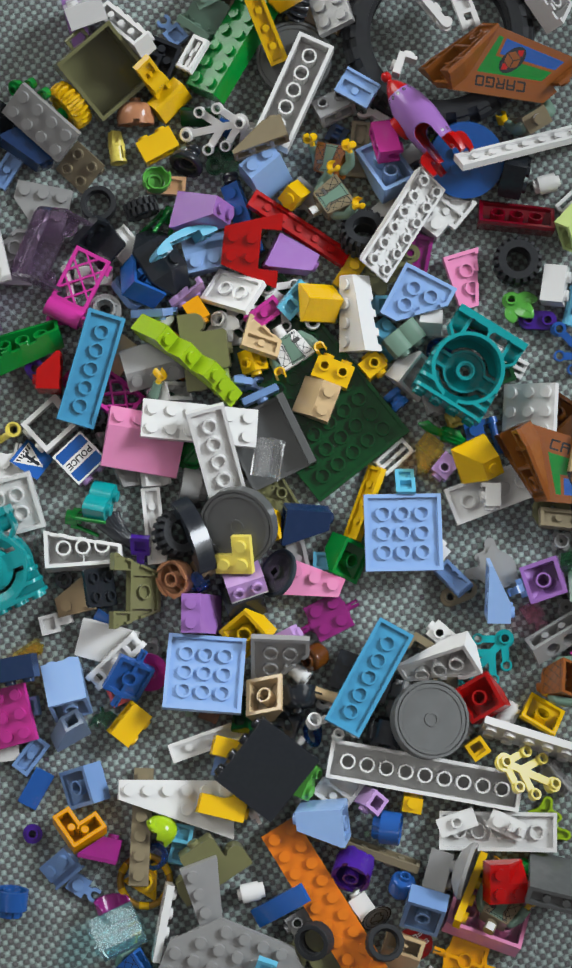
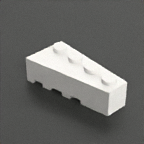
M524 0L546 34L564 24L572 7L571 0Z
M355 274L339 276V294L344 300L339 311V352L365 353L382 351V347L378 344L377 340L379 330L375 328L374 322L376 312L371 305L373 295L370 277Z
M43 531L44 561L47 573L110 567V553L113 552L119 553L124 557L122 544Z

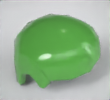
M163 166L150 167L142 175L144 188L153 194L165 192L172 181L171 172H167Z

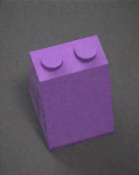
M178 191L169 228L175 232L195 225H211L221 229L231 224L235 207L217 195Z
M181 593V633L221 635L218 631L221 629L222 596Z

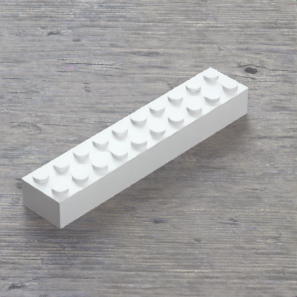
M331 739L325 773L326 778L519 812L522 793L515 794L512 791V785L506 774L498 771L496 768L443 758L424 760L413 757L404 751L343 740L335 742ZM514 772L517 781H522L519 774Z

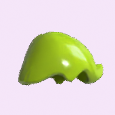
M155 815L146 820L148 829L156 833V840L162 841L164 847H167L177 835V825L170 817Z

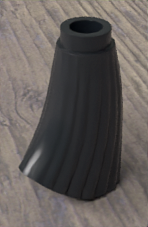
M113 511L112 515L106 519V524H96L95 527L108 537L130 549L132 533L124 525L120 511Z

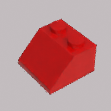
M56 350L36 369V374H33L32 385L39 394L62 395L63 355L60 350Z
M488 671L483 672L455 689L464 699L469 712V720L475 725L481 724L486 716L493 717L511 706L503 689Z

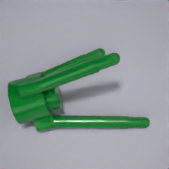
M166 205L139 233L148 230L158 220L160 221L153 229V233L163 223L169 225L173 208ZM171 228L168 231V236L172 235L173 230Z
M74 507L73 510H67L65 524L71 525L73 529L99 537L98 533L79 525L82 524V521L96 524H106V521L83 517V514L80 513L82 508Z

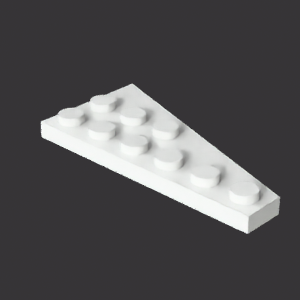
M118 780V800L234 840V821L195 812L200 793L222 798L234 795L217 781Z

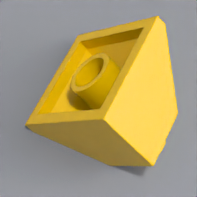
M484 433L450 449L462 484L489 481L504 473L500 457Z
M245 608L218 632L222 637L247 638L246 659L251 655V634L273 635L277 629L264 615Z

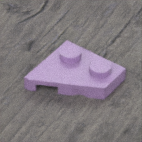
M200 276L194 279L196 281L194 286L190 288L188 286L184 287L169 300L171 307H178V311L184 310L182 307L184 303L197 295L199 298L205 291V286Z

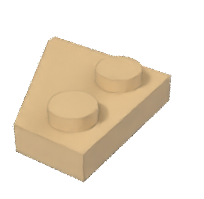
M250 313L247 317L240 348L276 360L282 340L275 334H272L265 325L261 326L254 319L255 316Z
M82 577L55 598L59 618L97 609V607L88 608L86 606Z

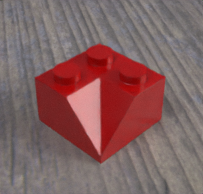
M522 859L483 860V900L490 905L525 903L528 880Z

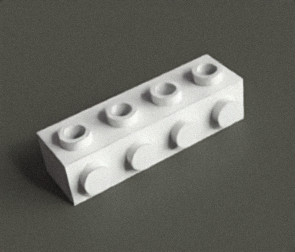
M107 0L103 4L108 19L99 22L102 24L109 20L139 58H142L145 54L149 56L157 48L153 42L155 40L153 35L149 31H145L138 22L135 23L128 14H124L118 6H114L110 1Z

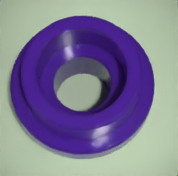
M30 824L25 827L23 837L26 842L35 844L42 839L43 831L40 826ZM31 830H34L36 832V836L34 838L29 836V832Z

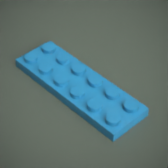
M88 308L56 419L94 430L125 324V318Z
M380 617L324 720L359 739L414 635Z

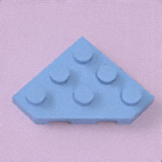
M406 262L380 310V314L395 322H399L448 307L457 288Z

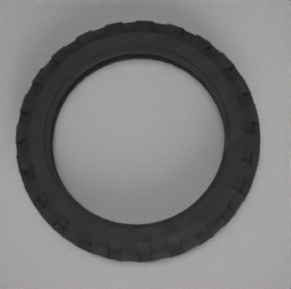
M350 0L349 4L355 22L342 29V45L347 67L349 66L381 84L372 104L378 111L393 118L387 97V83L381 81L383 71L374 56L370 37L371 23L382 0ZM492 0L500 13L504 29L535 41L533 16L524 0ZM469 93L454 99L429 100L435 105L448 125L461 121L479 123L499 111L510 98ZM429 126L427 131H433L434 129Z

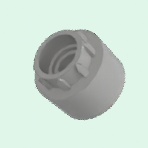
M110 294L97 295L89 308L99 311L108 307L111 309L110 314L119 317L123 315L120 302Z
M184 468L178 500L186 497L192 503H198V500H206L207 490L200 470Z

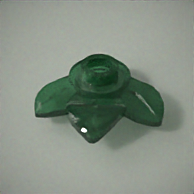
M216 145L214 153L206 156L208 159L205 163L207 173L216 176L221 173L226 174L237 171L240 163L234 160L232 150L235 147L232 146L231 150L223 152ZM208 147L206 151L210 153L211 148ZM216 164L218 168L212 169V165Z

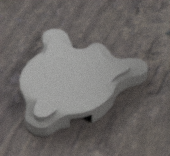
M487 538L484 542V550L474 556L478 566L466 569L464 575L469 580H479L485 585L486 558H490L503 587L513 588L517 586L515 580L519 579V576L517 575L515 561L507 553L498 549L493 538Z

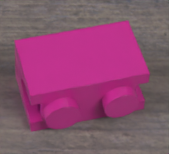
M391 119L370 123L369 136L378 164L400 161L399 154L404 152L403 143L399 141V135L391 126Z

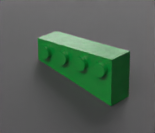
M50 320L0 335V376L64 348L65 345L57 320Z

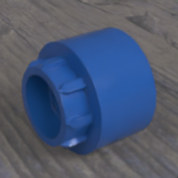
M383 810L379 816L374 815L371 832L372 838L378 840L379 844L399 846L403 827V813Z
M0 885V918H21L23 912L27 911L29 889L18 885Z

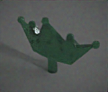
M101 706V713L94 715L91 724L88 726L90 728L91 725L96 724V727H99V723H101L105 730H107L109 720L113 723L117 715L112 711L104 712V708Z

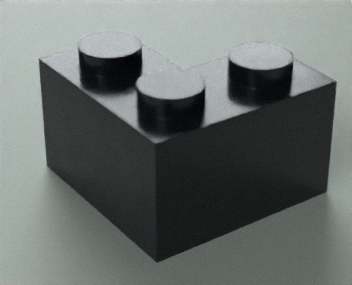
M153 35L155 38L153 42L157 48L149 56L155 62L158 69L170 80L174 77L177 70L175 65L183 53V47Z
M525 155L504 161L497 196L515 200L520 199L521 193L524 194L527 183L524 182L525 177L529 178L532 157Z

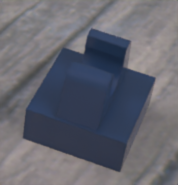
M334 123L330 126L324 140L331 144L341 145L342 140L347 138L350 130Z

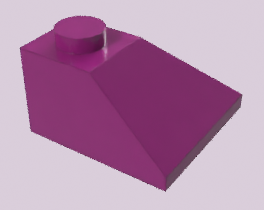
M108 833V836L104 835L78 852L77 857L116 865L119 862L123 839H119L120 835Z

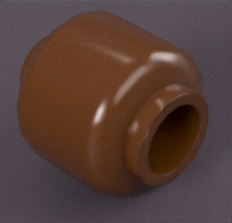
M320 643L311 644L309 657L301 660V664L311 671H316L325 666L329 661L327 648Z

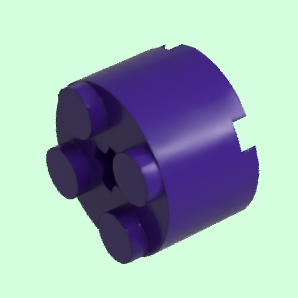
M349 845L346 849L338 852L331 872V878L333 877L336 885L344 891L353 892V890L360 889L359 892L364 891L369 886L375 859L372 855L357 849L353 845Z

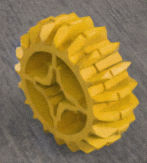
M60 81L53 85L50 89L51 97H49L52 106L55 109H64L68 115V121L78 130L87 126L92 120V114L81 94L68 82Z

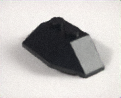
M152 228L136 234L132 254L150 283L162 291L170 293L171 296H175L186 286L190 288L187 264L175 245L172 246L173 250L166 257L152 263L149 261L153 252L169 237L168 234L158 230L153 233Z

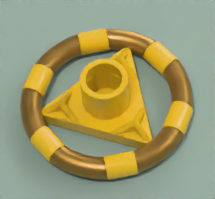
M150 853V860L154 861V863L149 865L148 887L131 886L154 901L138 902L129 896L124 886V882L128 884L129 877L124 879V876L129 869L130 857L123 862L118 871V892L126 894L130 899L129 905L139 910H149L161 905L163 892L156 899L158 864L166 875V881L174 883L173 873L169 864L162 857L154 853Z

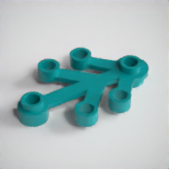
M506 629L498 631L496 635L476 633L472 636V639L474 640L475 636L481 638L479 643L475 642L476 646L482 643H495L490 649L477 650L479 657H482L480 659L482 668L488 663V672L499 683L500 679L496 671V653L501 649L502 662L500 663V669L503 672L510 671L512 669V662L509 660V647L514 642V636ZM503 635L507 636V642L502 641L501 637ZM503 663H508L509 669H504ZM457 679V684L459 687L465 684L463 682V679Z

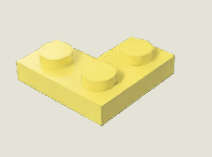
M233 534L231 536L232 553L215 554L216 574H253L255 566L252 536L249 534Z

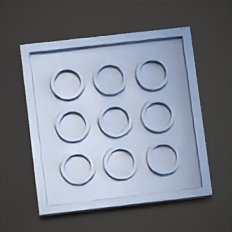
M441 493L363 495L365 572L444 570Z
M169 633L162 709L241 715L247 638Z

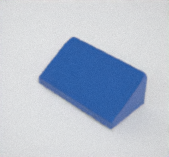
M36 767L18 802L36 810L55 776L40 767Z

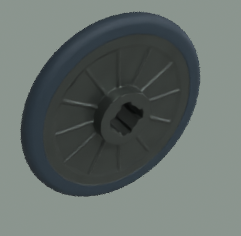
M279 549L273 552L262 566L261 570L269 591L264 594L268 597L275 598L281 596L290 588L294 581L297 564L293 553L289 550Z

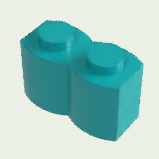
M95 480L82 504L83 517L106 521L108 516L112 515L113 505L115 502H118L120 497L117 484Z

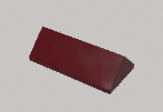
M479 200L476 229L552 237L555 231L554 208Z

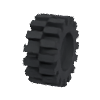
M154 195L138 197V199L128 201L127 204L122 206L127 222L145 220L159 213Z

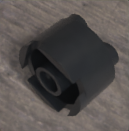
M371 715L366 734L369 744L378 747L381 744H385L389 749L399 751L400 746L391 731L390 717L378 715V719H374V715Z

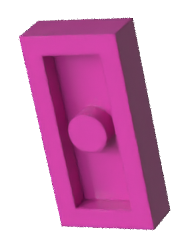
M272 295L249 312V314H253L255 316L254 319L261 326L266 325L281 314L276 308L279 301ZM245 315L242 318L245 322L247 321L248 315Z

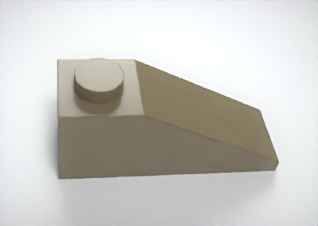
M270 115L265 120H262L232 150L235 161L290 142L281 115Z

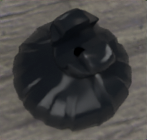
M196 144L188 145V149L185 148V150H176L169 157L171 167L180 175L195 178L200 176L203 171V164L198 158L201 150Z

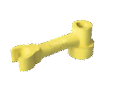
M9 422L5 427V433L0 435V444L11 437L16 438L22 434L20 424ZM17 427V432L13 433V429Z

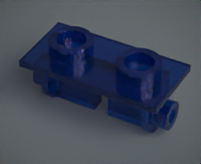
M197 571L191 574L190 578L195 586L192 588L193 592L198 591V593H201L209 588V579L205 581L203 576L199 575Z

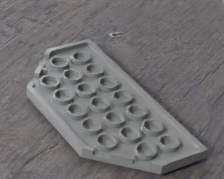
M220 917L206 925L193 928L184 934L171 937L158 968H255L259 955L277 961V968L304 967L295 946Z

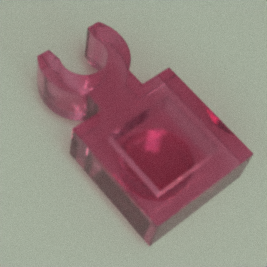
M529 602L519 608L528 625L534 622L535 632L539 630L540 625L547 626L549 624L542 620V617L546 614L539 603L531 605Z

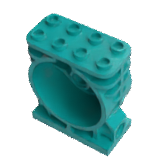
M462 303L446 327L448 336L441 340L432 350L412 382L411 387L414 394L420 397L424 395L429 399V403L436 407L440 405L446 409L445 413L452 417H459L464 425L471 428L472 425H479L482 417L492 404L503 383L505 369L515 366L528 344ZM470 326L479 331L480 333L466 330ZM495 342L501 346H504L502 351L495 344ZM443 347L451 351L457 348H468L476 351L485 360L488 368V374L495 378V380L486 376L485 364L483 360L480 358V356H478L476 353L468 350H460L451 354L448 351L444 350ZM436 366L442 369L444 383L452 391L459 394H468L476 390L485 397L481 398L476 394L469 397H460L450 393L443 386ZM461 367L468 369V376L460 374Z
M11 503L0 507V547L6 550L13 546L16 550L6 553L0 549V590L10 584L14 577L15 568L23 565V570L16 572L12 586L0 594V616L12 610L11 606L13 605L16 609L29 602L28 598L30 597L32 600L43 596L46 594V589H48V586L44 584L42 579L44 578L43 575H40L37 569L38 565L34 562L30 548L19 536L15 535L18 523L12 512L13 507Z

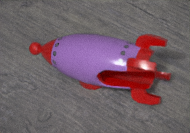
M383 72L381 74V81L387 83V97L393 118L390 120L391 126L399 136L405 140H410L423 153L420 165L432 178L437 174L440 177L446 175L447 172L441 165L444 160L427 137L429 126L436 131L451 149L456 147L459 152L464 151L465 148L469 152L472 151L474 146L471 140L463 131H452L435 105L423 93L406 83L392 80L389 72Z

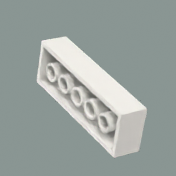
M300 31L257 123L258 125L270 115H281L290 142L274 148L285 154H288L334 53V46Z

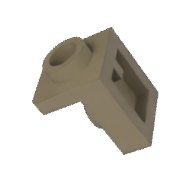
M414 632V637L407 650L410 649L414 641L417 643L416 647L422 651L435 645V643Z

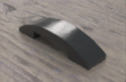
M188 497L171 502L170 505L176 520L181 521L193 550L194 556H192L198 574L215 570L217 565L213 546L198 510Z

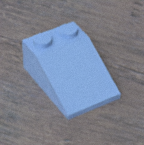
M372 143L355 149L372 190L381 203L384 204L397 198L414 172L402 154H399L400 161L378 164Z
M486 558L484 616L487 624H511V618L515 617V607L513 602H510L490 558Z

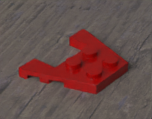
M284 213L224 226L221 265L248 277L263 280L266 285L276 288L278 271L258 269L262 230L282 231Z

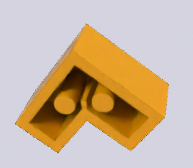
M69 806L52 816L54 827L74 854H77L107 834V826L96 811L81 821L77 819Z

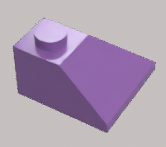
M556 555L519 568L531 605L568 593L565 575L560 560Z

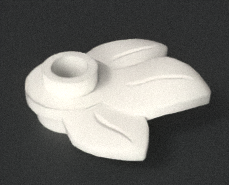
M221 310L214 312L211 315V325L207 328V331L223 328L227 331L228 341L233 343L235 337L234 330L240 328L239 320L235 316H228L226 312Z

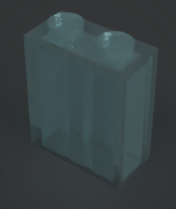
M131 901L88 921L90 929H88L89 936L96 943V945H93L97 956L101 955L105 962L148 942L137 910Z

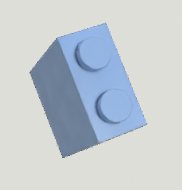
M274 147L249 156L239 164V175L254 192L257 189L269 198L273 197L293 180L280 153Z
M78 656L67 657L57 662L51 661L40 666L48 708L56 723L60 717L76 708L83 716L93 713L82 665Z
M347 798L309 800V802L304 800L300 802L298 807H296L295 813L292 814L293 825H296V830L300 833L340 848H345L351 837Z

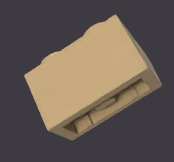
M387 931L379 952L382 955H389L396 947L394 935ZM402 933L405 944L403 952L398 958L385 962L388 968H417L426 941Z

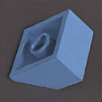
M100 761L59 773L66 800L71 810L111 798Z
M412 884L399 926L437 937L447 912L450 895Z

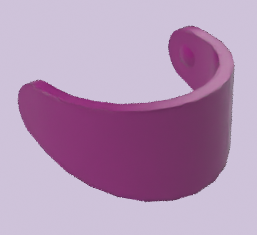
M120 893L106 894L94 901L98 916L130 904L129 897L126 894Z

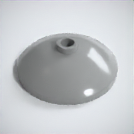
M474 842L461 851L457 860H452L449 868V872H452L451 885L457 900H462L478 851V843Z

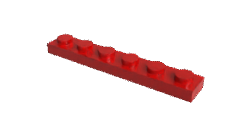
M256 189L245 206L261 217L284 213L282 231L339 268H342L350 254L344 253L345 249L342 250L340 243Z

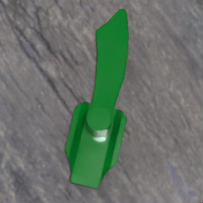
M429 420L418 422V425L425 431L440 436L442 442L458 446L466 441L461 432L454 428L443 426L440 429Z

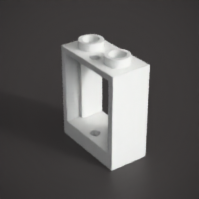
M56 394L50 397L21 423L24 428L22 432L28 439L32 437L37 442L34 445L41 453L45 451L47 454H50L80 427L70 424L47 446L29 427L53 404L59 409L61 400Z

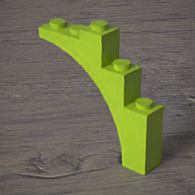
M141 314L132 325L131 329L141 340L154 346L183 366L205 384L228 407H232L243 394L226 375L227 372L215 360L202 355L191 342L178 337L168 325L145 314Z

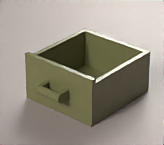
M109 20L103 22L89 35L84 28L74 31L64 40L70 51L52 66L65 82H68L81 94V97L88 104L91 114L98 122L105 121L145 86L133 69V66L140 58ZM81 32L86 38L73 47L70 40Z

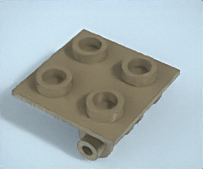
M77 141L56 167V170L83 194L96 177L104 173L105 165Z

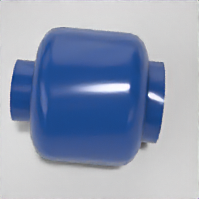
M407 871L395 872L388 885L389 893L397 900H406L411 885H416L415 878Z

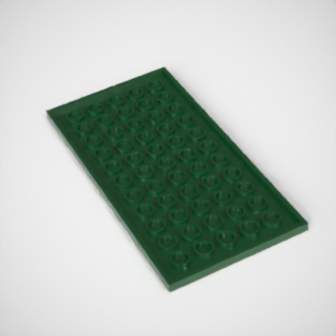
M266 255L259 260L258 269L261 268ZM278 273L277 283L288 281L282 273ZM267 285L264 290L270 291L271 287ZM290 289L279 290V292L285 295ZM260 295L254 306L263 303L265 297ZM204 303L210 315L220 310L227 313V309ZM241 313L236 316L239 322L243 320V314ZM281 314L275 320L266 324V327L270 329L272 334H274L272 329L282 322ZM295 315L289 320L292 324L291 330H302L314 336L327 347V350L325 348L319 349L322 355L324 352L335 356V360H347L355 367L347 390L341 389L328 425L293 412L316 459L315 464L296 472V474L321 503L410 431L346 352H339V343L324 324L320 323L319 328L316 330H309L305 322H300V317ZM209 321L206 324L205 329L203 331H207V328L211 325V321ZM245 321L241 325L243 330L245 329L246 325ZM309 322V324L315 326L316 322ZM288 323L282 325L284 329L290 327ZM240 329L234 330V333L242 338L243 332ZM240 345L233 346V353H230L232 366L229 368L231 379L234 375L242 374L237 353L244 349H241ZM315 351L312 356L286 371V378L283 374L278 375L279 381L276 380L269 364V358H267L269 369L262 371L263 374L260 376L264 380L261 383L256 382V384L264 388L274 383L277 384L279 393H284L292 410L305 376L311 377L318 354ZM242 391L243 394L238 399L239 403L243 406L241 399L255 393L254 391ZM277 394L268 397V400L276 397ZM255 403V404H253V405H250V406L246 407L245 409L254 408V407L258 406V403Z

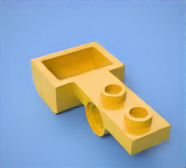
M147 54L133 66V69L153 95L147 103L154 111L158 120L166 125L192 99V96L176 78L173 77L169 80Z

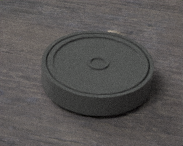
M289 21L275 26L287 56L299 31L328 43L325 37L321 38L319 36L318 30L315 27L304 22L296 23ZM260 43L256 54L257 71L263 84L272 92L286 61L271 67L264 48ZM332 58L317 91L324 85L329 76Z
M230 486L220 490L206 502L200 515L208 531L214 554L232 553L231 536L233 534H249L252 536L255 562L271 549L277 537L278 520L271 503L261 493L246 486Z
M437 680L420 681L403 689L394 700L390 712L391 731L398 745L411 756L424 760L442 758L455 752L464 742L469 729L468 708L462 696L452 686Z

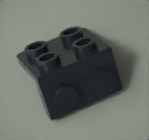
M97 215L90 217L70 241L73 247L78 245L110 262L126 246L125 241L109 221ZM100 261L94 262L99 270H103L104 263Z
M110 567L83 569L82 579L86 606L88 608L97 607L98 609L118 605L113 570H110Z

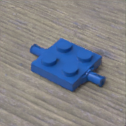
M141 649L136 658H131L121 653L102 684L103 689L115 695L110 702L111 706L117 708L122 698L138 702L156 671L155 667L143 662L148 654L146 650Z

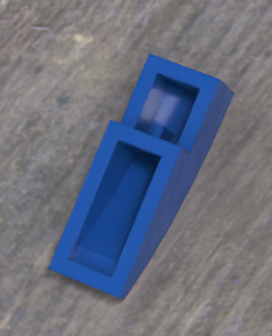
M302 883L259 904L250 911L261 928L308 903L311 899Z

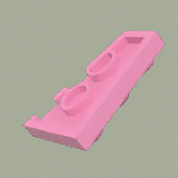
M478 247L443 257L442 262L450 285L457 288L454 297L458 308L462 303L471 309L478 307Z
M296 560L297 569L294 581L290 588L282 594L339 597L345 579Z

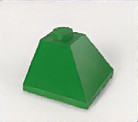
M332 531L325 547L329 572L357 584L365 567V546L349 537Z

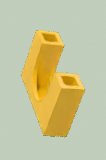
M214 735L209 755L228 759L226 758L227 754L232 748H237L240 744L239 740ZM200 793L195 812L243 823L248 818L249 808H247L246 803L235 795L222 798Z

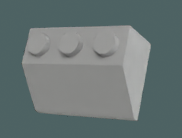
M149 343L118 351L130 392L152 387L153 381H156V377L152 373L155 368H158L160 371L163 367L168 376L164 381L185 378L183 366Z

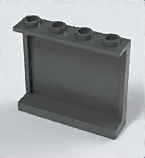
M283 392L251 408L258 410L256 448L235 447L241 471H244L247 477L244 479L247 487L259 491L316 463L312 450Z
M529 852L527 858L528 890L525 903L572 914V860L543 852Z

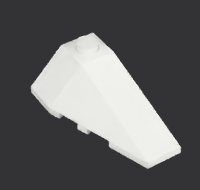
M468 631L452 635L399 663L397 667L404 681L429 680V678L447 680L448 677H458V680L483 673L477 646Z

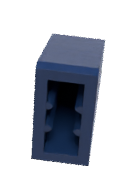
M18 127L0 134V147L14 155L15 158L21 160L35 172L46 171L53 166L54 159Z
M283 502L281 513L282 538L279 540L280 544L285 546L329 531L330 524H333L334 514L328 506Z

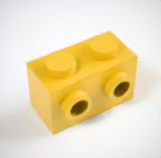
M169 125L157 128L154 131L155 133L149 136L144 135L135 143L147 167L168 157L174 151L180 150V145Z
M325 352L321 356L318 355L311 377L342 386L341 389L346 391L355 370L352 363L343 359L341 361L335 360V356Z
M130 700L106 731L129 748L130 745L132 746L137 742L140 732L150 725L152 716Z

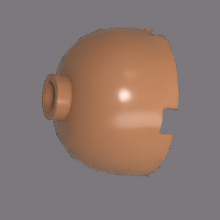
M130 98L129 102L124 103L117 111V125L119 127H147L154 125V111L148 103L142 102L141 98Z
M182 560L163 562L156 571L158 572V578H156L157 587L166 597L169 596L171 599L179 598L181 593H189L195 581L193 570L189 564Z

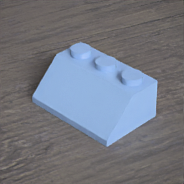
M224 231L216 232L210 238L196 244L193 238L181 242L189 278L216 272L219 268L223 270L229 269L221 265Z

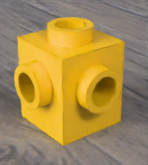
M247 350L237 353L242 374L257 377L263 374L262 371L269 369L266 357Z
M367 352L358 364V368L371 382L376 377L380 379L385 375L388 360L383 353Z

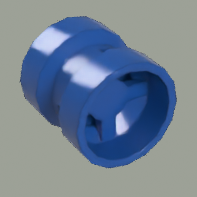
M398 386L383 397L387 403L391 404V408L395 413L410 401L401 394V389Z

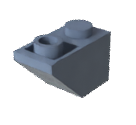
M76 708L59 718L50 737L56 751L60 752L90 735L91 730L83 715Z

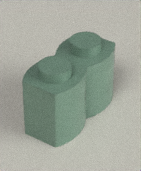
M411 317L381 343L395 360L399 357L403 360L411 353L409 349L413 346L418 348L425 342L423 338L427 334L416 320Z

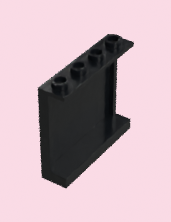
M262 715L252 722V729L248 734L245 732L238 741L240 744L237 748H232L226 756L228 758L226 762L218 765L214 771L215 781L271 823L320 760L315 754L307 751Z

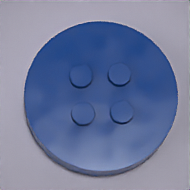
M461 121L449 125L454 132H465L471 140L474 149L500 143L496 135L481 124ZM436 134L431 142L444 160L441 165L447 172L446 175L440 177L437 174L434 179L445 189L446 194L461 199L475 198L488 192L499 180L503 171L504 161L462 171L453 160L454 154L460 153L456 147L451 149L438 134Z

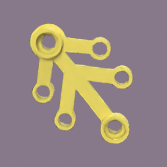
M528 745L521 747L519 751L512 755L507 753L499 754L494 762L495 767L498 771L506 774L512 785V791L515 794L524 792L526 788L528 798L531 801L539 800L541 798V791L534 788L530 779L543 784L547 793L552 794L559 791L561 781L558 778H548L530 770L538 765L546 764L548 762L547 754L540 753L523 765L514 762L520 758H527L532 755V749ZM514 772L519 774L522 781H517Z

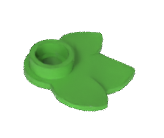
M525 291L518 294L515 292L506 293L502 298L505 318L512 324L517 321L518 317L533 319L534 309L532 304L537 302L538 298L534 294ZM511 298H512V299H514L515 301H514V302H509L508 299H511Z

